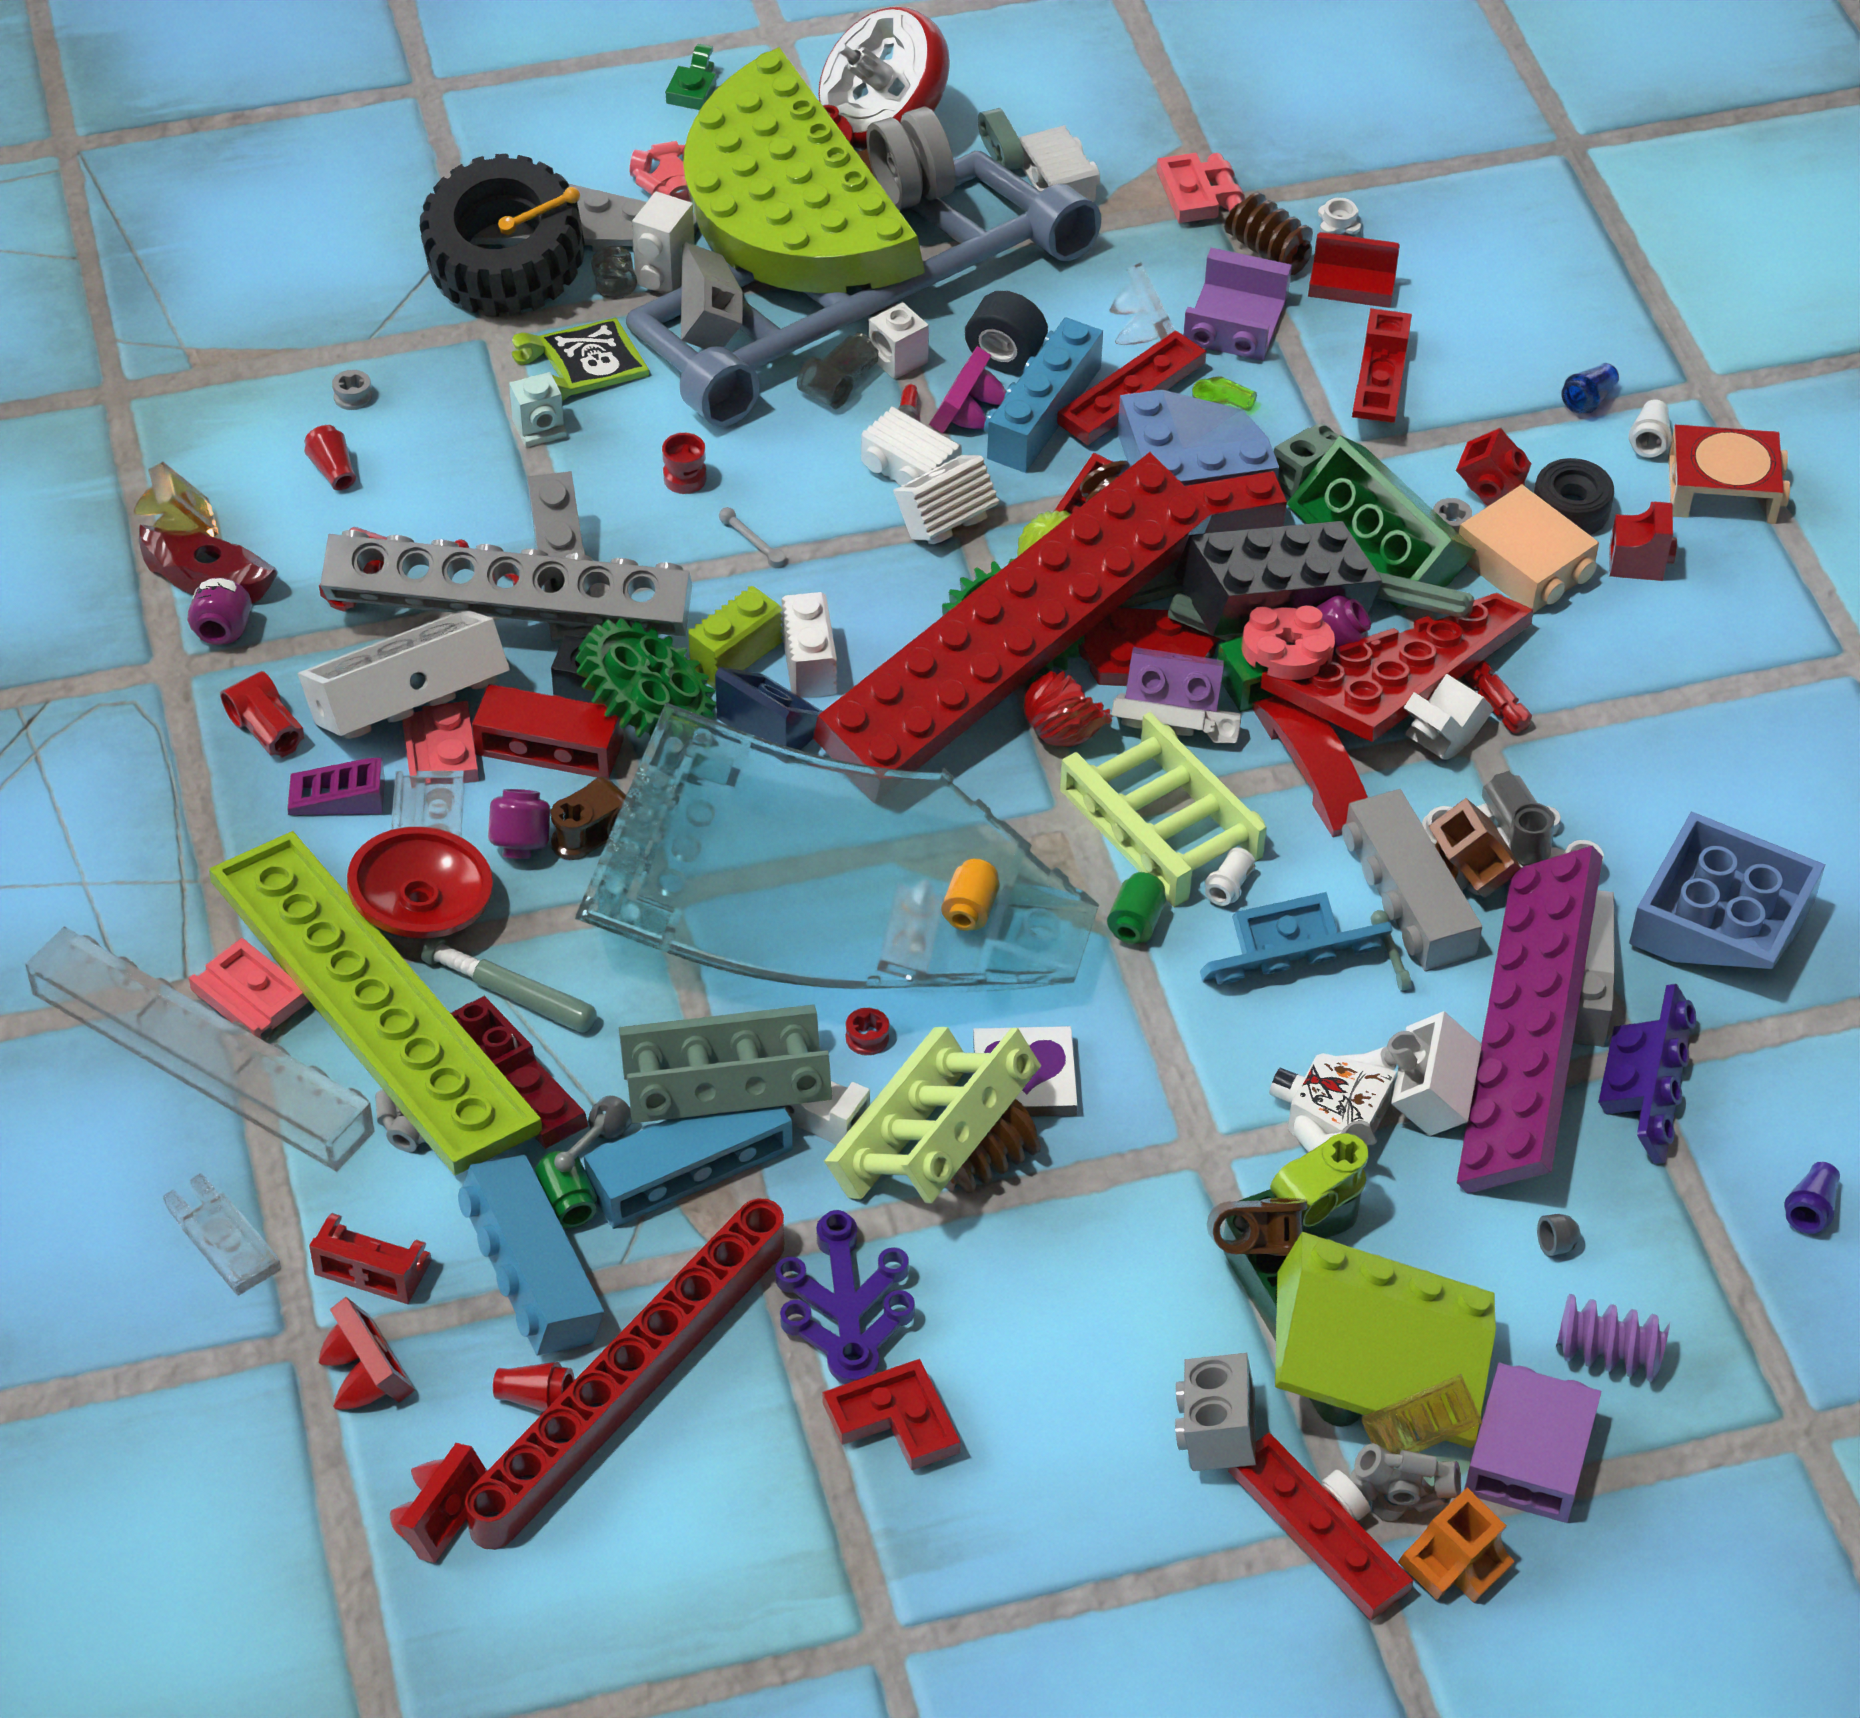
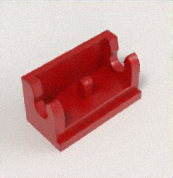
M331 1213L326 1218L316 1238H313L309 1245L314 1275L409 1304L432 1261L431 1253L424 1251L426 1242L416 1239L409 1249L347 1230V1226L340 1224L342 1216Z

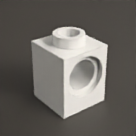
M904 302L869 319V357L894 380L928 363L929 325Z

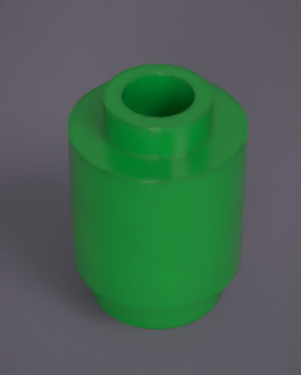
M1138 872L1122 883L1107 917L1109 929L1119 940L1132 944L1146 942L1152 937L1166 903L1163 882L1152 874Z
M563 1151L551 1152L540 1160L534 1172L563 1228L579 1227L590 1221L596 1214L597 1208L595 1203L597 1195L579 1156L574 1159L575 1163L570 1171L561 1172L555 1167L554 1159L557 1154Z

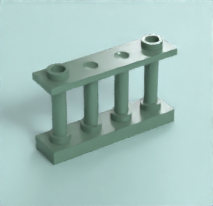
M815 1004L619 1027L624 1080L628 1081L632 1124L832 1100L828 1050L820 1051Z

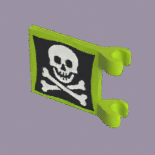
M616 317L539 336L522 332L512 337V343L518 349L512 351V357L519 365L529 364L545 353L558 376H552L561 392L562 401L570 395L649 376V368Z

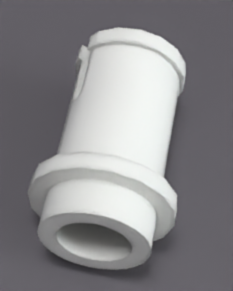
M1232 848L1220 868L1209 874L1205 880V893L1211 902L1219 906H1226L1239 899L1242 884L1256 867L1254 864L1255 858L1250 852L1243 848Z

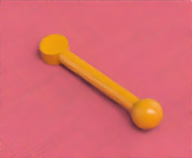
M568 187L563 195L514 218L510 216L502 217L498 222L501 233L505 235L515 232L516 226L566 202L576 203L580 198L579 190L576 187Z

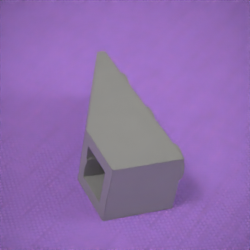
M684 242L682 245L681 341L703 349L715 346L725 347L742 325L743 292L723 255Z

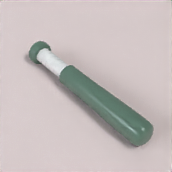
M442 937L428 938L423 946L421 958L424 962L435 965L438 962L442 965H447L449 968H453L473 978V982L575 1031L587 1032L596 1021L597 1013L591 1004L512 972L486 959L479 961L456 949L450 948Z

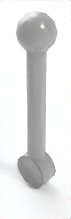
M726 507L720 511V521L724 524H731L768 556V564L771 567L780 568L785 564V553L780 549L769 547L736 518V513L732 508Z

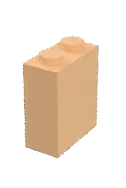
M1520 485L1460 524L1459 534L1477 550L1466 564L1512 600L1533 609V613L1547 604L1552 605L1557 602L1564 592L1576 584L1587 582L1596 570L1597 564L1595 561L1599 542L1524 485Z

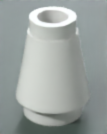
M1650 400L1646 402L1629 430V442L1634 451L1639 455L1648 458L1659 456L1671 444L1672 434L1669 409L1663 401Z

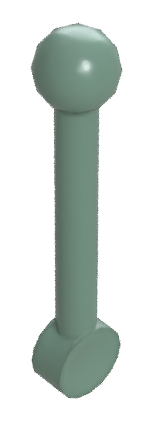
M1383 910L1374 911L1370 918L1372 925L1389 922L1388 914ZM1390 933L1383 939V942L1396 973L1398 988L1400 991L1411 989L1410 974L1404 969Z

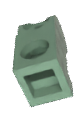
M1323 423L1316 424L1274 447L1273 452L1279 465L1278 482L1282 491L1288 496L1292 497L1339 437L1330 427Z

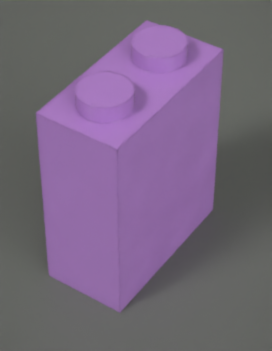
M1498 1362L1464 1490L1468 1487L1480 1499L1568 1523L1602 1391L1589 1388L1575 1380L1564 1381L1536 1373L1528 1367L1510 1366Z

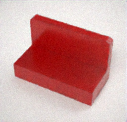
M1319 232L1316 238L1308 297L1391 308L1400 244L1397 242Z

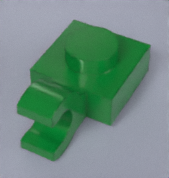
M698 43L693 51L690 68L677 67L665 91L666 104L695 110L702 108L703 104L713 94L717 85L716 73H712L714 62L709 61L713 52V46Z

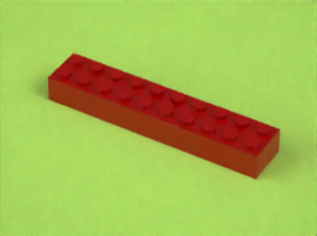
M1151 452L1147 453L821 712L817 717L813 739L877 803L1182 556L1189 535L1204 534L1212 512Z

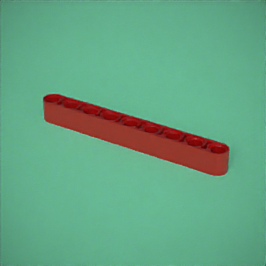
M758 1198L744 1204L470 1488L466 1494L465 1508L469 1533L476 1545L484 1549L495 1550L509 1544L776 1263L783 1254L785 1245L784 1214L776 1202ZM695 1298L703 1299V1300H700V1301H691L692 1299H695ZM660 1333H670L669 1335H666V1336H658V1335H657V1334H660ZM626 1368H637V1370L623 1371ZM594 1403H602V1404H603L602 1406H598V1407H590V1406H588V1405L594 1404ZM569 1439L565 1443H554L555 1440ZM525 1475L535 1476L534 1478L529 1480L518 1479ZM489 1512L500 1513L494 1517H483L484 1514Z

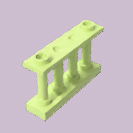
M1151 712L1143 715L1141 743L1097 767L1089 765L1077 752L1062 759L1060 791L1139 872L1152 874L1163 882L1166 900L1174 908L1189 900L1192 871L1237 845L1250 852L1255 861L1263 858L1267 827L1260 815L1255 811H1250L1178 740L1174 730L1168 725H1163ZM1151 758L1167 772L1126 796L1118 794L1107 783ZM1180 786L1196 801L1155 825L1146 823L1136 812ZM1209 815L1225 830L1185 854L1176 853L1165 842L1166 839Z
M934 1027L824 1162L848 1198L862 1199L882 1174L907 1175L924 1202L932 1203L1038 1071L1041 1064L1019 1028H1011L991 1053H964L948 1027ZM964 1073H974L964 1087L954 1086ZM937 1106H948L936 1121L926 1120ZM909 1140H920L909 1155H898Z

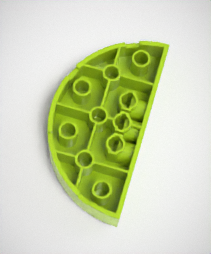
M780 47L760 54L755 60L743 66L721 84L703 104L687 136L683 160L684 173L699 229L715 253L723 255L725 261L735 269L740 266L752 272L754 279L779 288L811 293H846L847 286L871 283L872 289L899 283L925 273L918 236Z

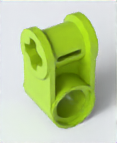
M1340 1133L1331 1136L1327 1141L1301 1158L1295 1159L1282 1167L1273 1178L1270 1189L1277 1198L1306 1199L1307 1209L1302 1211V1223L1306 1227L1314 1226L1325 1219L1332 1211L1350 1199L1357 1197L1364 1190L1366 1174L1363 1168L1368 1161V1147L1356 1135Z

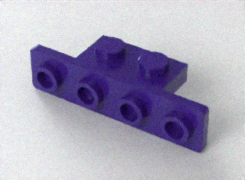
M1677 984L1666 985L1659 1020L1614 1026L1598 1100L1605 1114L1641 1110L1637 1136L1654 1164L1666 1162L1668 1146L1674 1141L1673 1120L1676 1105H1679L1682 1100L1680 1083L1683 1068L1689 1063L1688 1042L1690 1031L1696 1026L1694 1005L1690 1000H1686Z

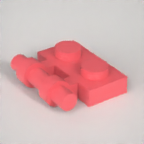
M1197 153L1157 158V173L1178 223L1217 218L1219 206H1223L1230 213L1238 203L1245 200L1241 187L1233 181L1235 175L1231 164L1224 160L1220 153L1211 154L1207 162L1203 163L1200 162Z

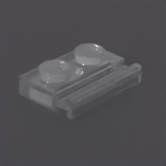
M396 771L391 830L416 826L431 827L462 837L465 792L464 771H417L416 776H403V771Z

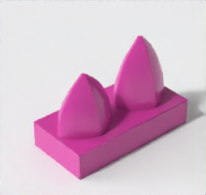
M978 346L975 348L929 423L931 427L942 434L951 422L970 429L984 428L987 417L973 398L993 405H1001L1006 393V389L1000 381L984 368L991 354Z

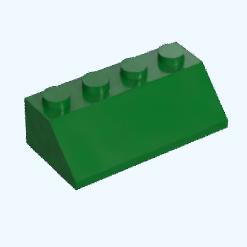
M1341 435L1287 502V505L1307 524L1343 521L1370 563L1380 573L1446 587L1477 551L1366 447ZM1388 601L1398 610L1408 607V605Z

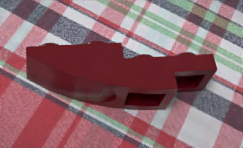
M485 995L450 1013L541 1118L542 1131L534 1136V1138L545 1149L588 1127L585 1111L536 1061L532 1044Z

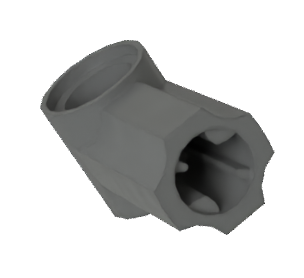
M1510 771L1494 775L1493 779L1483 786L1482 798L1510 840L1509 849L1517 862L1523 865H1531L1547 860L1552 850L1555 821L1553 812L1547 806L1536 802L1519 775H1513Z

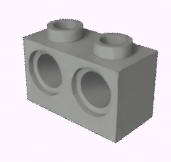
M1238 1353L1185 1359L1184 1381L1176 1382L1179 1413H1184V1418L1175 1419V1432L1179 1451L1188 1450L1192 1471L1256 1465L1255 1388L1248 1354Z

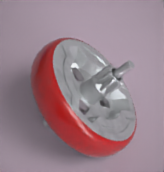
M898 6L883 8L864 16L840 37L823 67L818 96L822 106L834 105L838 108L839 114L848 120L853 130L852 147L861 150L867 149V128L872 122L889 117L901 122L903 114L925 106L933 112L935 111L945 91L950 68L948 45L941 30L930 18L919 11ZM893 48L892 59L885 60L886 55L890 54ZM867 86L868 94L859 98L862 95L863 89Z

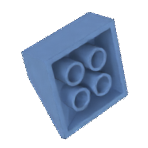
M1166 390L1120 395L1118 436L1130 466L1151 452L1184 486L1274 471L1278 480L1279 465L1270 441L1243 409Z
M1691 811L1637 907L1629 944L1672 962L1773 969L1799 933L1816 900L1826 864Z

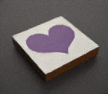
M1071 1026L1017 1027L1038 1059L1041 1067L1015 1099L1022 1103L1030 1117L1077 1116ZM974 1028V1053H991L1011 1028Z

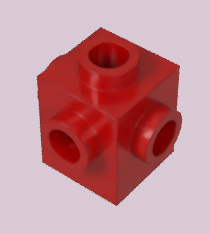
M1498 428L1467 442L1456 472L1485 505L1489 506L1520 485L1525 486V480L1532 463L1524 451L1516 446L1503 429Z

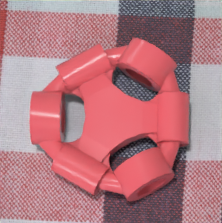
M677 141L653 144L651 145V150L648 151L637 149L633 151L629 172L631 177H636V185L651 195L657 191L691 202L683 161L678 158L682 155L684 159L685 145H678ZM652 159L660 161L657 169L650 173Z

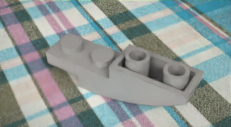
M572 471L527 476L536 549L546 552L551 557L566 558V555L571 553L585 555ZM557 578L550 579L543 584L542 589L547 593L557 592L563 587L564 581ZM590 588L587 590L586 593L589 596H591ZM548 622L552 641L563 640L565 635L576 638L586 637L594 628Z

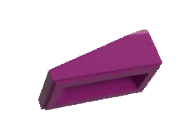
M367 758L292 773L290 776L288 815L382 814L385 786L382 758ZM303 788H312L311 796L302 798ZM322 788H330L329 793L321 794Z

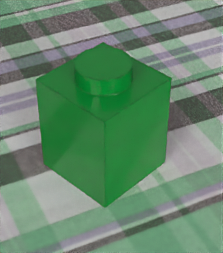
M1236 637L1219 644L1218 660L1224 661L1221 683L1239 712L1252 709L1253 702L1275 695L1261 688L1262 673L1268 671V667L1262 666L1256 661L1254 668L1244 658L1242 653L1243 637Z

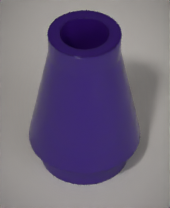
M1827 1162L1814 1163L1809 1173L1786 1197L1784 1202L1786 1219L1796 1230L1807 1234H1814L1832 1223L1837 1184L1840 1179V1173L1835 1166Z

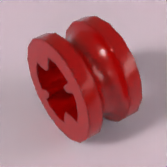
M870 1007L853 1011L846 1020V1044L852 1051L864 1056L875 1055L883 1051L889 1042V1019L885 1013ZM869 1027L876 1029V1031L869 1030L866 1034L859 1033V1030L866 1031Z

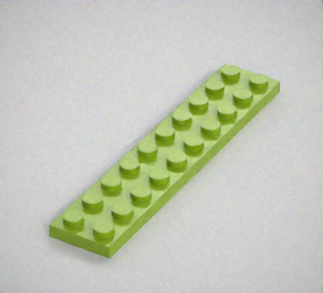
M294 831L209 868L211 883L283 970L292 978L298 988L454 1176L468 1170L469 1165L482 1163L540 1134L542 1123L537 1113L376 926L367 921L356 910L349 895Z

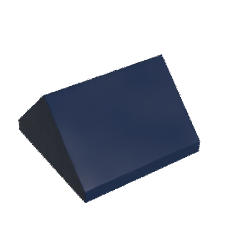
M724 667L718 668L715 674L718 720L786 763L813 740L817 717L823 712L822 710L764 674Z

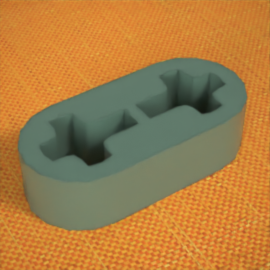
M996 108L980 112L978 114L979 133L991 158L1010 171L1021 169L1024 164L1022 145L1003 110Z

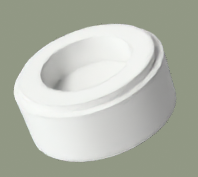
M1335 1469L1321 1481V1486L1357 1522L1371 1511L1370 1505L1361 1491L1340 1470Z

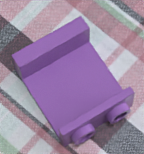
M1211 247L1206 261L1205 283L1195 308L1187 307L1185 311L1183 335L1202 348L1264 361L1289 296L1292 265Z

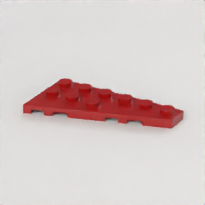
M1493 593L1474 600L1473 612L1469 617L1447 616L1434 621L1429 616L1415 620L1414 628L1399 633L1395 628H1391L1362 638L1358 642L1336 647L1335 655L1330 664L1327 666L1326 662L1321 665L1319 673L1310 678L1285 680L1267 675L1268 671L1263 672L1261 688L1354 733L1358 737L1374 742L1410 715L1404 709V706L1414 692L1428 701L1446 674L1457 680L1532 624L1533 609L1499 593Z

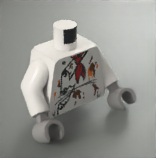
M1401 1031L1389 1039L1387 1047L1364 1054L1333 1056L1322 1053L1316 1055L1305 1077L1280 1067L1273 1078L1269 1094L1292 1103L1288 1130L1308 1152L1327 1141L1331 1136L1340 1133L1356 1135L1368 1147L1377 1142L1374 1134L1392 1101L1397 1072L1394 1069L1397 1064L1403 1071L1414 1069L1417 1064V1058L1413 1052H1418L1421 1045L1412 1032Z

